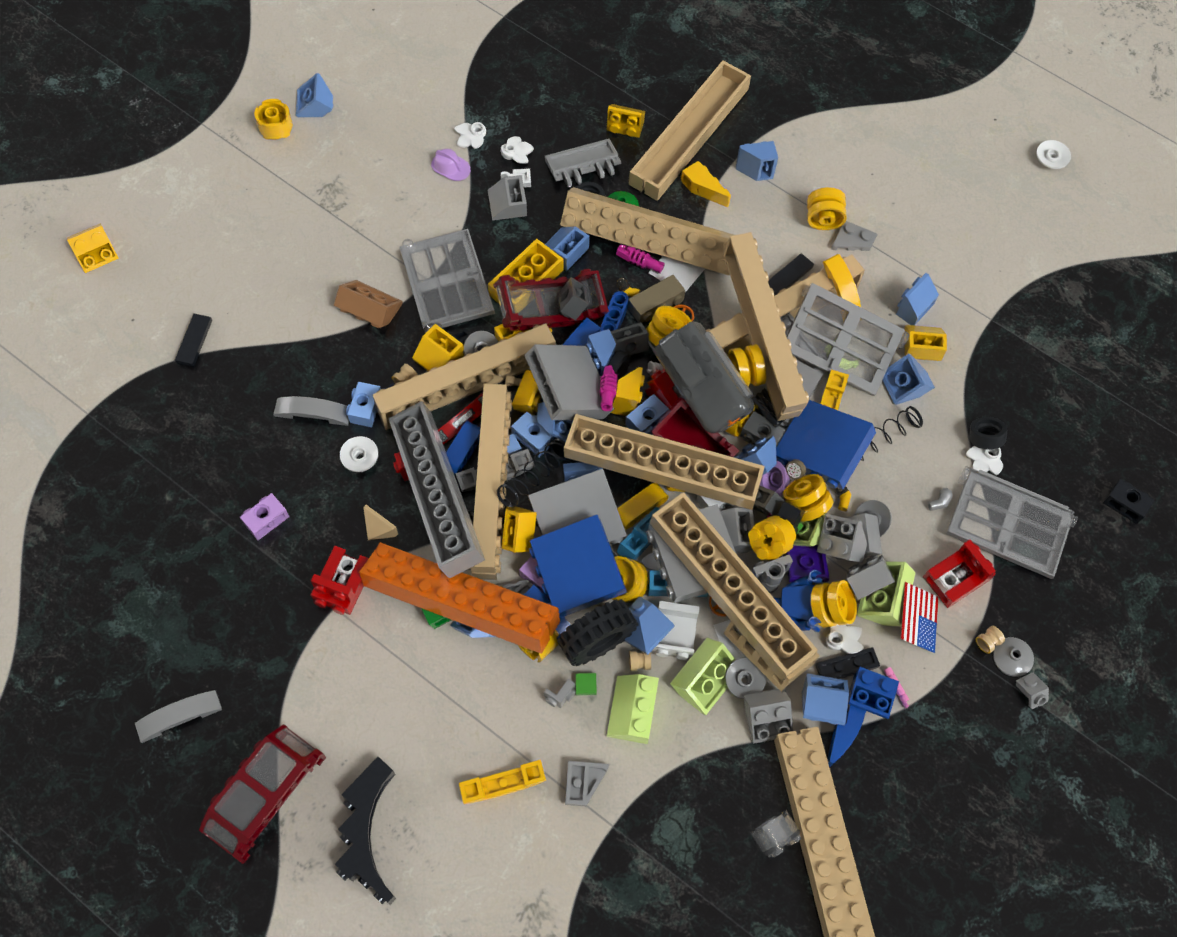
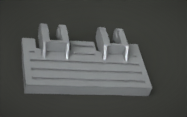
M610 139L545 156V161L555 181L564 180L567 187H572L570 179L574 177L578 185L582 183L578 170H580L581 174L596 171L600 178H604L605 173L603 169L606 168L610 176L615 174L612 163L614 166L621 164L618 153Z

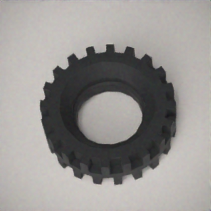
M616 599L611 603L606 602L601 607L597 606L593 611L585 613V616L576 619L574 624L568 626L566 631L560 634L561 637L558 638V644L572 666L585 665L591 660H596L601 655L604 656L608 651L615 649L618 644L623 643L627 637L632 635L631 632L636 631L638 622L625 601L622 599L618 601Z

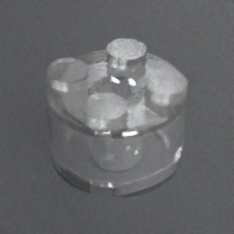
M787 810L780 812L781 815L777 818L773 816L758 826L756 831L750 833L764 856L768 855L769 858L775 857L784 851L783 846L793 845L802 839L799 835L801 833Z

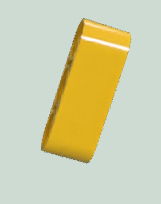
M658 483L650 484L617 508L625 529L631 528L645 518L655 507L659 508L668 500L669 496Z

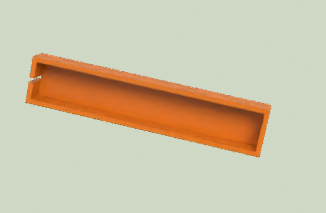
M381 542L359 572L364 587L540 654L543 653L550 640V636L553 635L560 623L558 607L462 572L448 578L441 571L438 563Z

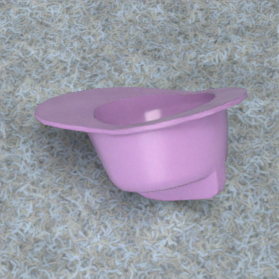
M451 149L437 150L436 156L431 162V167L435 172L454 181L466 179L471 172L468 162L458 157Z
M777 461V464L768 473L762 475L760 486L775 491L781 497L784 489L790 483L786 467Z

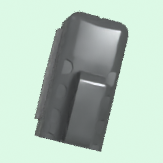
M692 321L679 330L675 329L661 339L659 345L653 348V353L707 432H723L753 411L752 392L713 334L706 331L701 323Z

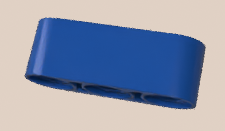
M619 291L613 294L608 306L609 312L605 314L601 324V331L607 329L614 331L621 328L628 307V295Z
M469 421L463 424L446 452L455 476V473L463 470L480 441L481 427Z

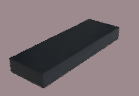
M802 253L799 254L768 281L770 288L774 291V296L782 289L791 287L813 268L814 263Z
M193 314L175 358L177 364L195 366L212 323L211 317Z
M871 647L858 653L846 654L818 662L815 666L820 676L841 679L855 675L859 667L868 670L877 669L880 667V663L874 648Z

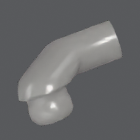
M942 488L938 500L928 501L929 510L946 508L953 497L952 491L948 488Z

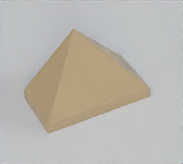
M368 505L364 506L368 540L390 538L398 535L396 526Z

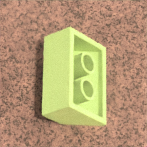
M886 562L895 582L874 592L867 601V596L861 598L857 616L884 626H902L905 582L913 585L916 572L906 562Z
M706 638L670 684L684 700L702 714L707 715L728 688L725 675L729 665L735 661V658L723 643Z
M641 674L617 676L607 737L648 744L659 678Z

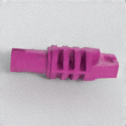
M620 244L616 255L627 262L636 263L638 267L641 266L643 269L649 268L661 274L665 263L653 259L649 253L645 254L644 251L641 252L640 249L636 250L635 247Z
M612 365L605 366L603 376L600 378L599 394L602 397L601 407L603 411L612 410L613 398L617 393L618 376L615 374Z

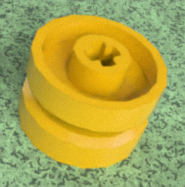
M829 187L811 192L807 198V221L809 225L818 230H833L841 227L847 219L845 194L839 189Z
M660 306L655 311L646 329L649 333V340L657 346L659 341L675 329L679 330L692 321L688 315L677 308Z
M757 344L746 346L744 351L740 347L729 350V359L748 387L750 383L754 387L765 384L766 366L762 351Z
M819 474L804 475L800 479L792 481L783 492L785 501L806 511L801 519L802 522L821 517L831 509L834 503L822 476Z
M615 556L627 593L612 599H617L618 601L622 599L627 603L634 602L639 596L643 597L648 589V571L637 560Z
M841 580L831 582V584H816L811 592V608L814 617L821 621V623H818L819 626L825 628L836 626L837 624H852L857 614L856 598L847 581Z

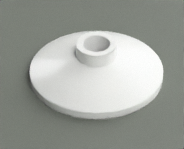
M1044 141L1037 148L1038 160L1048 168H1064L1071 160L1069 148L1059 141Z
M363 436L347 440L340 450V460L343 466L353 472H363L370 469L378 459L376 444L371 439ZM363 455V458L357 459V456Z

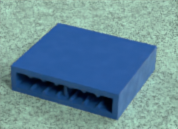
M809 400L800 416L794 417L777 445L776 459L784 467L790 461L798 459L806 467L805 475L819 474L829 487L834 489L837 487L843 490L875 436L876 431L873 423Z
M598 514L530 540L532 546L529 548L530 554L533 559L536 558L538 563L535 566L537 574L544 581L542 589L546 596L549 595L551 602L548 604L558 607L560 618L627 593Z

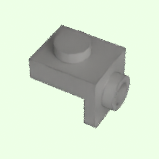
M1030 673L1016 680V686L1029 699V707L1031 709L1048 702L1049 687L1037 675Z
M568 679L557 695L546 688L544 691L545 701L553 707L557 705L561 708L566 700L570 702L576 693L574 690L575 683Z

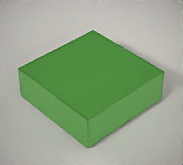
M596 673L576 674V695H597Z

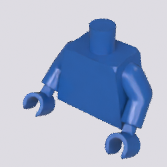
M812 570L809 575L789 583L786 587L782 588L781 598H774L801 631H809L810 629L814 632L820 631V628L815 626V624L821 623V621L814 617L811 608V592L815 586L812 584L813 582L816 584L822 583L821 578H816L817 575L821 574L818 570Z

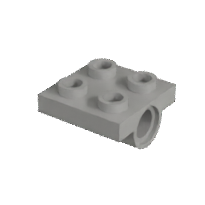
M790 554L782 555L770 562L765 563L762 561L755 564L751 572L768 592H774L778 589L783 577L787 575L793 561Z

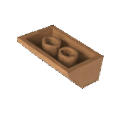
M354 280L339 285L334 306L340 308L339 310L344 313H351L357 319L366 320L372 326L381 328L391 322L403 301L365 283Z

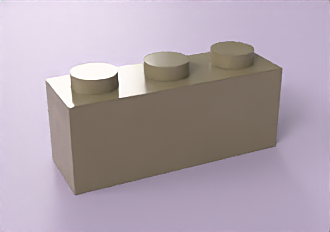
M671 275L629 298L627 309L638 323L648 322L652 319L658 307L679 305L684 300L685 289L677 278Z

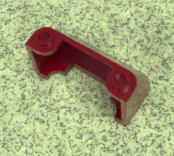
M682 397L676 400L651 430L654 436L726 456L734 457L739 452L733 444H730L719 433L707 432Z

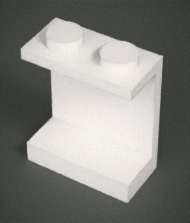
M659 601L658 609L675 626L652 650V653H656L660 657L671 655L676 656L680 660H688L694 654L693 648L699 606Z

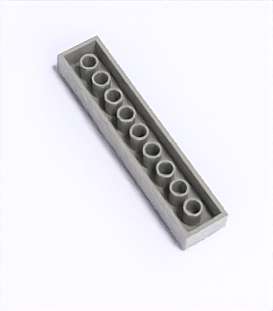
M421 401L388 418L441 571L448 578H451L485 561L430 410Z

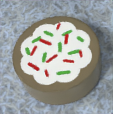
M794 459L786 465V472L790 478L798 480L805 475L806 467L802 461Z

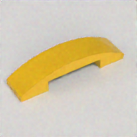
M836 254L823 261L827 276L833 280L837 295L861 307L854 280L840 254ZM842 309L839 312L844 323L848 312Z
M831 369L820 404L838 410L849 377L848 374Z
M540 759L520 765L519 768L484 778L477 777L460 782L459 787L463 804H470L524 790L545 782L546 777Z

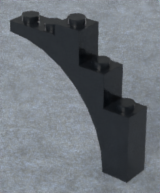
M377 757L342 794L345 799L343 804L351 811L356 810L338 830L342 833L340 838L348 846L351 843L353 845L335 865L339 868L336 873L344 881L349 878L354 882L360 876L358 881L366 889L371 886L376 891L373 896L382 905L385 902L391 905L396 898L385 886L377 871L372 855L371 828L377 803L385 787L395 776V773L381 758Z

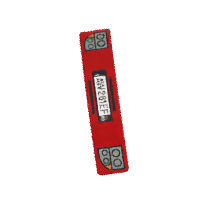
M483 393L438 429L443 445L458 434L466 421L472 422L482 414Z

